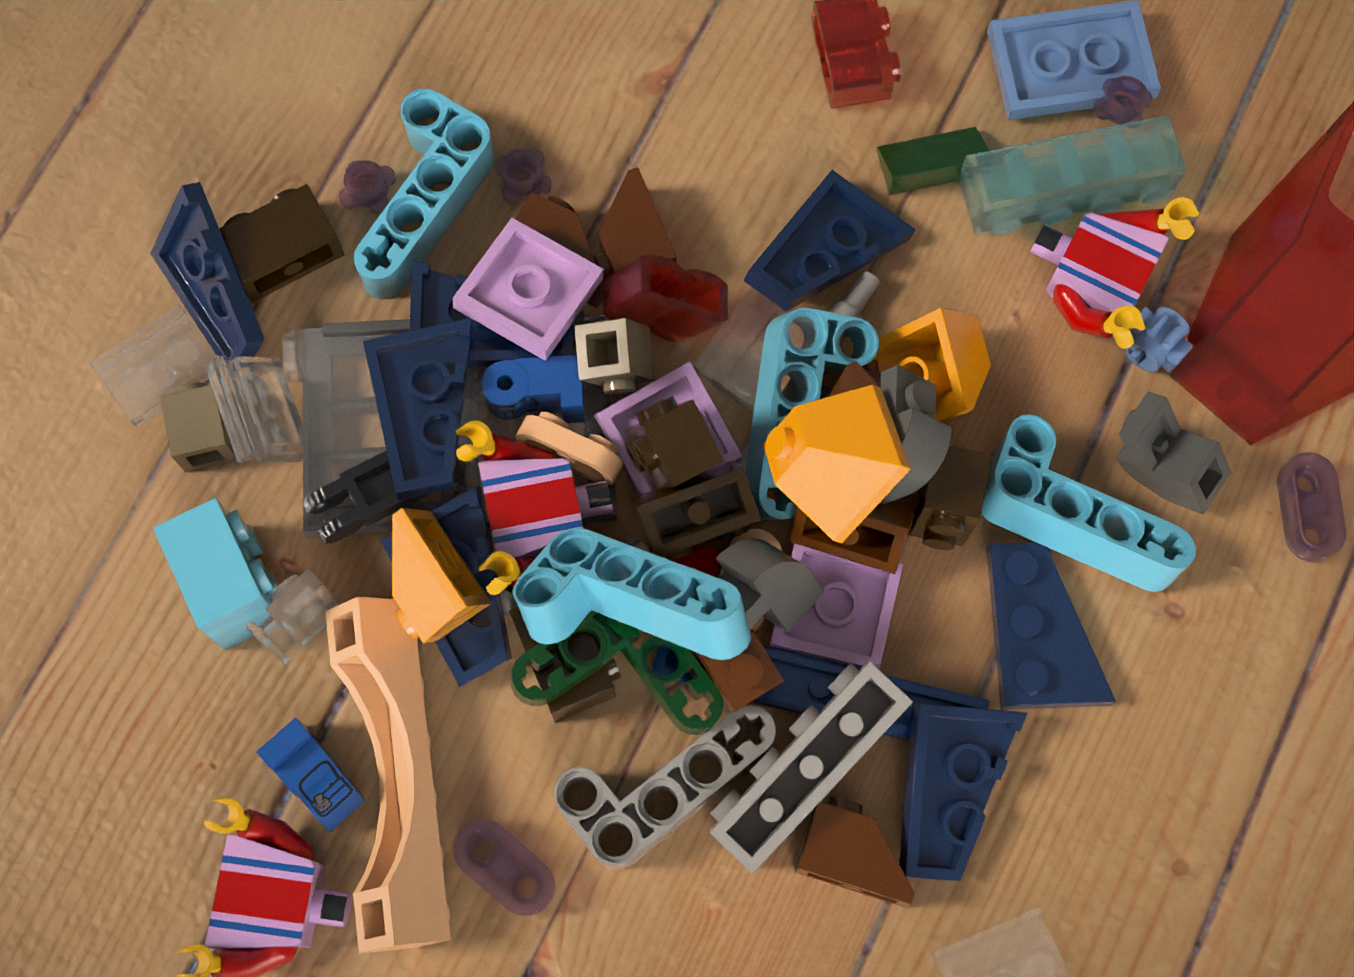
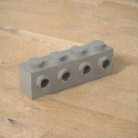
M871 662L865 663L859 670L850 663L828 686V689L835 696L819 712L811 705L788 729L796 736L781 753L772 746L750 769L749 772L756 780L747 790L740 795L733 788L710 812L717 820L710 828V834L752 874L913 703Z

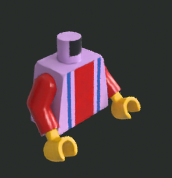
M1180 197L1170 201L1165 209L1099 214L1087 213L1084 215L1073 238L1044 224L1030 253L1058 266L1046 291L1053 297V303L1073 331L1112 338L1117 346L1122 349H1128L1134 344V339L1129 329L1136 328L1142 331L1146 328L1139 309L1134 306L1169 239L1164 234L1170 229L1177 239H1189L1195 230L1189 220L1181 219L1197 217L1199 212L1191 199Z
M472 420L456 430V434L465 435L473 442V445L465 444L456 450L459 460L464 462L471 461L479 455H482L483 459L486 460L478 462L496 552L492 553L478 569L479 571L490 569L499 576L486 586L487 592L491 595L501 593L509 584L514 586L518 578L558 533L567 529L583 528L582 519L613 513L607 481L575 487L569 460L558 459L554 453L533 445L492 434L489 427L478 420Z
M218 796L212 799V801L225 804L229 808V818L222 825L204 820L206 828L211 831L227 834L205 946L199 944L181 947L177 951V953L190 952L195 954L199 961L197 971L193 975L178 974L176 977H208L210 974L212 977H259L291 962L298 948L311 947L316 924L346 927L351 912L352 894L351 892L323 889L325 866L314 862L313 846L283 820L252 809L243 811L241 804L232 798ZM236 830L238 836L228 835V833H232Z

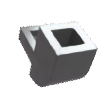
M899 365L881 372V389L911 469L880 502L883 504L916 492L934 476L946 456L952 432L951 427L935 419L936 385Z
M1149 391L1137 408L1132 410L1125 418L1122 429L1119 432L1124 446L1116 456L1121 467L1134 480L1161 498L1197 513L1204 514L1232 473L1219 442L1182 430L1167 397Z
M752 538L739 541L726 548L716 557V560L724 570L719 579L731 583L738 589L750 629L763 616L788 632L824 592L814 574L806 565L761 539Z

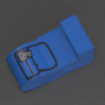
M577 355L550 356L546 361L539 357L503 360L493 363L482 375L481 386L487 408L494 416L500 419L513 420L520 418L526 412L562 410L563 420L567 424L586 423L583 381L579 380Z
M296 717L256 751L265 764L276 773L296 797L302 800L312 814L330 832L366 801L361 792L309 728Z

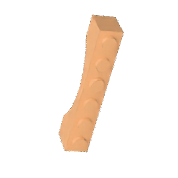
M356 597L325 611L330 665L348 688L364 718L374 747L379 774L380 811L376 839L367 868L353 893L359 953L416 948L451 940L449 926L450 910L446 900L442 864L443 850L439 837L436 811L437 795L433 784L430 757L431 742L427 730L423 695L424 681L421 676L418 638L413 639L401 626L396 616V611L400 607L395 599Z

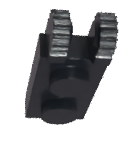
M386 450L340 473L339 479L311 493L303 500V504L308 514L316 515L341 504L348 496L351 497L355 508L331 519L319 529L318 533L323 542L331 544L356 533L364 524L368 527L432 493L398 501ZM458 460L454 482L465 477L464 470Z

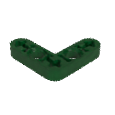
M592 610L566 639L553 644L538 643L523 653L515 661L511 672V688L514 695L522 703L529 706H543L552 702L623 653L669 719L680 731L689 735H701L709 731L717 723L723 711V698L718 688L689 649L654 635L649 637L640 649H636L632 643L637 642L641 635L636 628L625 623L621 625L617 620ZM578 632L592 634L599 643L600 652L594 659L589 661L575 659L568 650V639ZM656 647L671 649L678 658L677 670L665 676L654 673L647 663L649 651ZM556 648L561 664L572 674L565 677L562 666H560L547 677V690L541 691L536 685L527 689L523 685L527 677L526 667L532 665L536 671L545 669L553 663L555 657L548 651ZM686 672L693 678L685 685V689L695 700L705 697L709 702L708 707L704 711L707 718L705 720H702L697 714L689 718L684 714L683 709L687 705L688 700L680 688L675 691L673 696H670L665 690L676 685Z

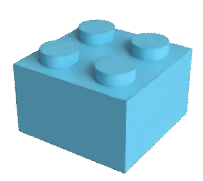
M214 498L153 527L197 628L222 649L226 650L285 621L278 607L279 604L286 601L283 591L272 572L268 573L260 558L256 559L264 551L250 524H245L237 509L229 513L219 500Z

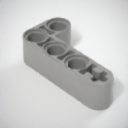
M745 705L737 711H732L621 801L616 798L598 774L584 767L572 768L560 776L554 788V800L562 816L598 862L604 867L613 870L625 869L634 864L749 771L772 747L776 735L775 722L771 714L764 708L756 705ZM743 723L747 728H752L757 724L761 728L758 738L759 745L756 746L752 741L748 740L735 749L733 758L739 763L734 766L726 749L738 739L740 732L739 724ZM718 739H722L725 748H723V747H722L719 743H717L716 741H717ZM700 756L714 758L721 767L722 773L720 777L712 783L703 784L697 782L689 772L690 764L694 759ZM580 782L591 784L597 791L595 803L584 811L571 809L566 805L565 799L569 788ZM657 791L670 793L675 797L678 804L676 812L666 820L652 818L647 814L644 807L647 798ZM611 827L625 828L633 837L631 848L622 856H609L600 848L602 835Z

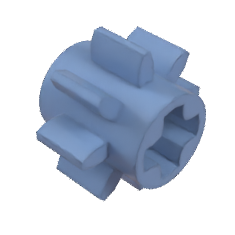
M1143 307L1140 313L1146 328L1142 331L1136 328L1129 329L1133 336L1134 344L1130 348L1125 349V353L1132 363L1144 371L1153 373L1162 366L1167 372H1171L1193 347L1189 341L1185 340L1190 332L1189 325L1179 313L1170 308L1159 307L1152 313L1147 307Z

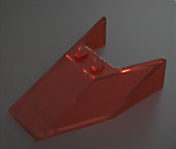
M1354 101L1231 235L1191 325L1190 332L1185 339L1193 347L1170 373L1171 378L1250 446L1354 393V221L1334 206L1329 198L1330 186L1354 131Z

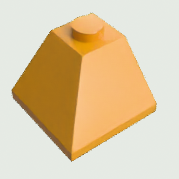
M939 308L880 337L876 356L871 362L862 367L880 388L881 372L896 365L935 384V419L945 423L974 409L991 367V362L979 316Z
M875 385L865 386L794 406L782 422L771 430L763 443L774 484L833 541L843 543L911 469L882 389Z
M402 508L392 515V596L400 607L396 611V616L401 626L413 639L420 637L423 644L438 641L492 603L431 511Z

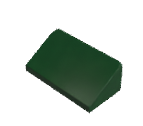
M976 127L877 146V154L889 195L986 176L993 163L991 152Z

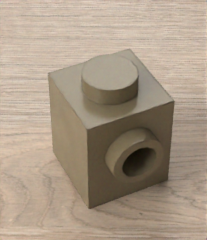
M627 318L575 326L579 380L603 387L604 394L635 392L636 383L654 381L649 327Z
M188 383L178 387L176 393L160 396L171 457L184 472L238 460L233 432L240 430L238 412L232 399L225 400L214 384Z

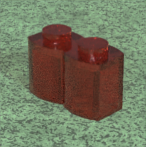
M877 0L814 1L811 17L812 28L831 109L891 99L894 84L901 80V68L897 52H889L884 38L890 36V19L886 6L879 7Z
M647 254L637 258L604 279L603 314L609 320L627 318L650 328L652 333L664 340L676 343L687 342L728 320V285L721 278L708 271L700 269L685 271L680 265L669 258Z

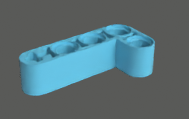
M431 89L413 91L404 98L401 104V117L411 146L424 156L354 252V264L365 290L371 296L378 299L396 297L407 287L411 281L412 260L421 263L425 262L490 172L495 162L491 133L487 123L478 115ZM425 118L437 119L428 126L417 125L418 122ZM468 142L480 144L472 151H462L459 149ZM446 181L452 183L443 191L435 192L430 190L438 182ZM418 221L422 223L421 227L416 231H400L401 227L408 222Z
M798 308L774 318L768 324L764 335L745 471L762 520L792 518L796 515L798 507L774 484L763 443L771 430L782 422L794 406L820 399L824 370L844 371L847 365L855 361L861 366L872 361L879 348V337L875 328L868 321L812 308ZM791 322L797 324L803 331L804 342L801 348L796 347L789 338L788 329ZM842 332L847 334L853 342L854 350L850 358L840 348L839 339ZM785 375L789 376L796 385L797 393L792 402L788 401L781 392V381ZM768 488H772L773 492L780 494L779 503H775V500L767 498Z
M1031 414L1021 415L1014 419L991 455L981 512L985 519L1013 533L1151 592L1163 591L1169 587L1193 562L1196 556V546L1193 538L1187 531L1164 519L1049 470L1057 438L1052 426L1041 417Z
M572 528L558 533L518 578L513 588V596L531 638L538 643L553 644L566 639L575 631L591 610L718 660L731 659L740 655L748 647L751 640L748 620L741 595L736 586L722 579L588 529Z

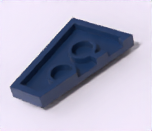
M831 170L748 270L743 281L787 312L910 240L916 229L834 170Z
M201 183L182 185L150 254L229 375L246 371L265 338Z
M412 260L410 331L470 318L453 308V297L468 277L458 274L455 278L431 270L430 265ZM471 319L473 327L468 368H488L493 363L503 360L538 357ZM573 323L550 356L573 355Z
M471 318L363 341L398 501L454 488L457 463L456 450L458 449L460 435L456 434V430L461 427L473 327Z
M480 486L472 487L431 511L492 603L450 633L435 641L459 687L470 683L512 659L500 593L491 595L486 589V586L497 578V574L490 569L483 571L478 569L492 554ZM391 534L380 541L392 562Z
M1036 542L990 544L987 548L1001 710L1111 706L1116 703L1048 548Z
M912 703L899 865L906 878L961 881L986 818L983 811L996 780L1001 781L1008 763L1005 757L1016 731H1021L1028 713Z

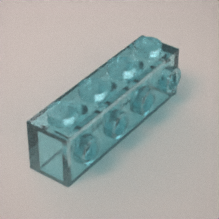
M1169 115L966 155L959 176V182L974 234L991 231L992 234L1000 235L1012 232L1022 224L1041 220L1043 224H1055L1068 219L1074 213L1092 210L1094 214L1108 213L1119 208L1123 203L1142 200L1145 204L1160 202L1173 194L1187 170Z

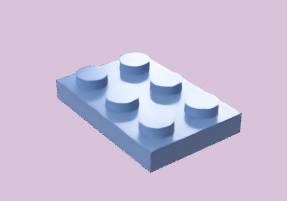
M1138 0L992 20L989 23L987 33L1007 120L1153 100L1157 98L1161 91Z

